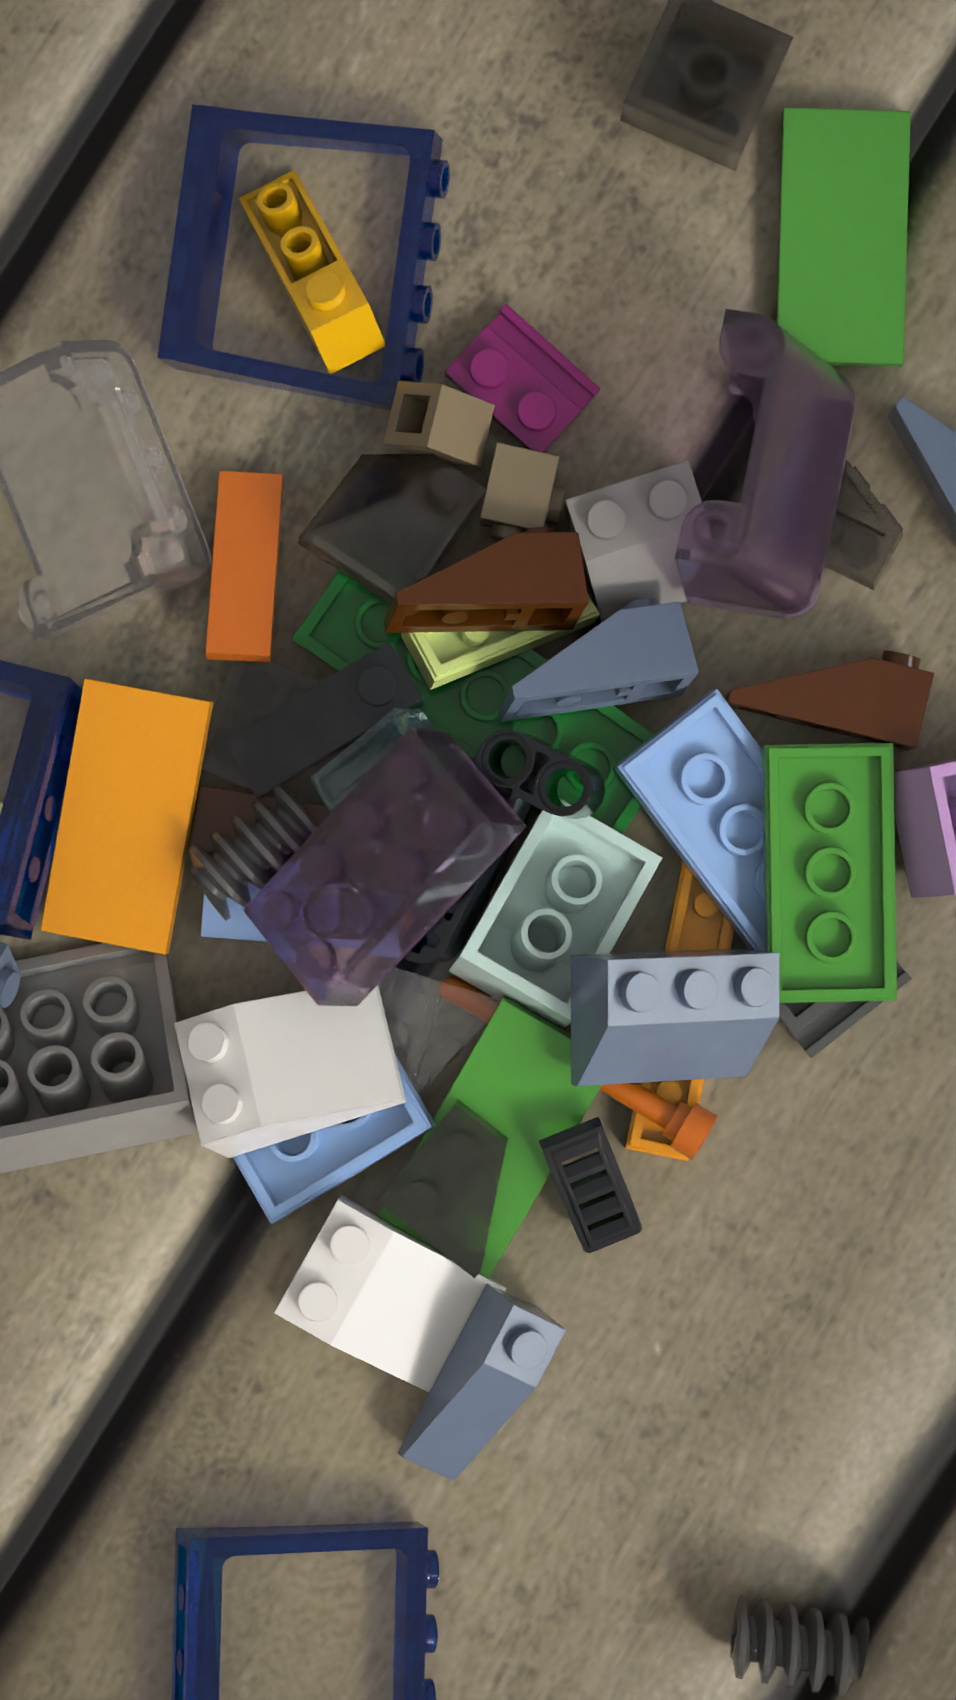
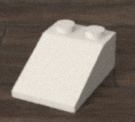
M374 979L235 1003L174 1023L201 1146L226 1158L235 1157L406 1102L378 983Z
M340 1194L274 1313L331 1346L430 1392L486 1284L488 1283L503 1291H506L507 1287L491 1278H485L380 1218L373 1211Z

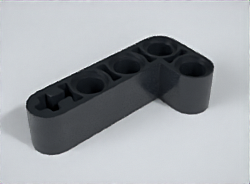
M508 729L496 731L489 735L481 744L396 920L393 935L394 943L399 953L407 960L416 963H441L456 957L468 938L531 805L561 817L573 819L588 817L596 812L603 803L605 784L600 772L591 764L532 735ZM519 743L526 753L525 767L520 774L509 778L505 775L501 766L502 754L510 745ZM570 771H575L581 777L584 789L580 799L575 804L566 807L558 797L557 786L563 775ZM489 801L497 810L498 821L491 833L482 836L474 827L473 816L480 804ZM457 859H461L469 869L470 879L464 891L456 895L446 884L445 875L450 864ZM432 900L441 904L455 906V912H442L444 907L432 905ZM422 924H433L432 931L440 936L437 945H426L427 937L420 933Z

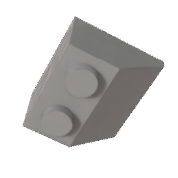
M688 460L565 500L564 512L571 532L579 533L584 573L594 604L600 614L599 619L601 623L624 605L635 600L653 598L657 600L658 604L678 601L684 603L724 589L709 522Z

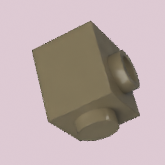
M398 381L383 443L435 463L480 467L495 405L443 384Z
M497 442L480 516V525L492 527L491 538L500 541L514 533H522L530 528L544 527L545 523L558 525L566 488L554 486L560 456Z

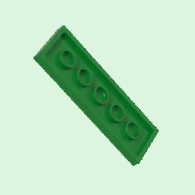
M363 534L292 637V641L337 672L390 642L424 702L402 715V717L436 738L447 748H455L472 758H475L481 744L489 735L496 731L508 729L532 735L591 764L600 772L604 780L605 795L603 803L590 816L623 834L642 806L613 767L652 737L654 733L615 706L500 722L498 709L511 687L548 661L532 649L429 690L401 637V633H385L384 619L396 593L427 577ZM514 743L503 752L501 766L505 775L509 778L520 774L525 767L526 753L519 743ZM570 771L563 775L558 782V797L571 805L580 799L584 789L583 781L579 774L575 771ZM532 805L541 812L542 809Z

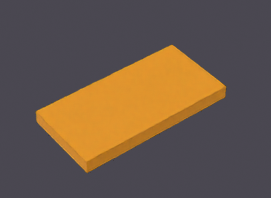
M89 678L84 679L41 931L164 955L169 953L213 708L212 701Z

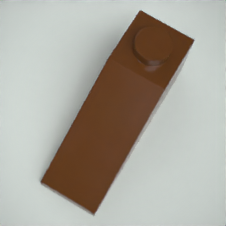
M535 527L522 533H514L397 592L384 619L385 633L573 630L588 604L579 533L556 532L555 529L550 527Z
M884 650L881 660L868 658L732 689L727 693L725 700L734 709L873 743H893L894 748L909 751L917 747L934 673L919 669L920 658Z

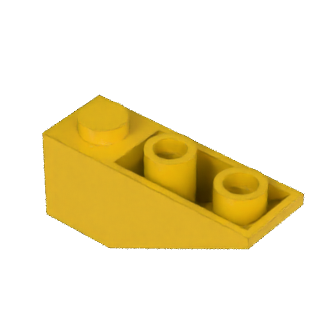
M295 169L239 197L238 199L329 374L331 375L385 347L386 343L366 297Z

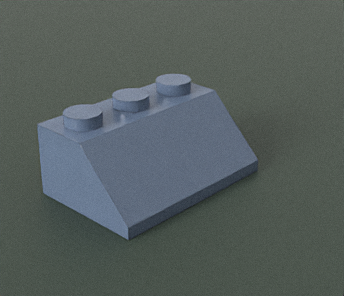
M737 948L571 955V1085L590 1086L747 1076L780 1018L779 953Z

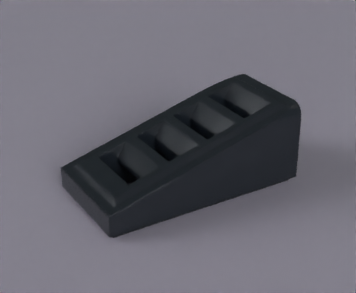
M599 1117L539 1140L545 1159L584 1252L592 1253L641 1232L642 1224ZM595 1148L598 1149L597 1152L568 1164L562 1165L561 1163Z

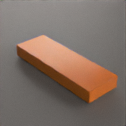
M219 471L206 639V657L209 660L271 663L284 484L283 474Z

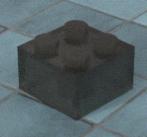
M668 0L624 99L620 121L736 171L787 57L793 36L711 0Z

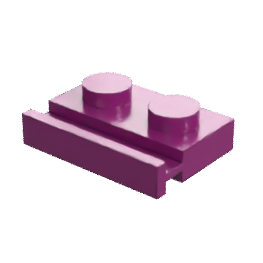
M507 304L503 306L500 313L489 325L485 326L444 372L445 377L463 393L494 404L492 419L524 448L545 453L581 414V411L599 394L601 389Z

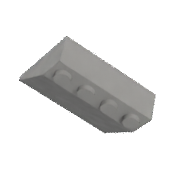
M100 943L16 961L21 972L19 989L13 1002L7 1008H1L0 1174L198 1133L174 1023L181 1021L168 954L164 955Z

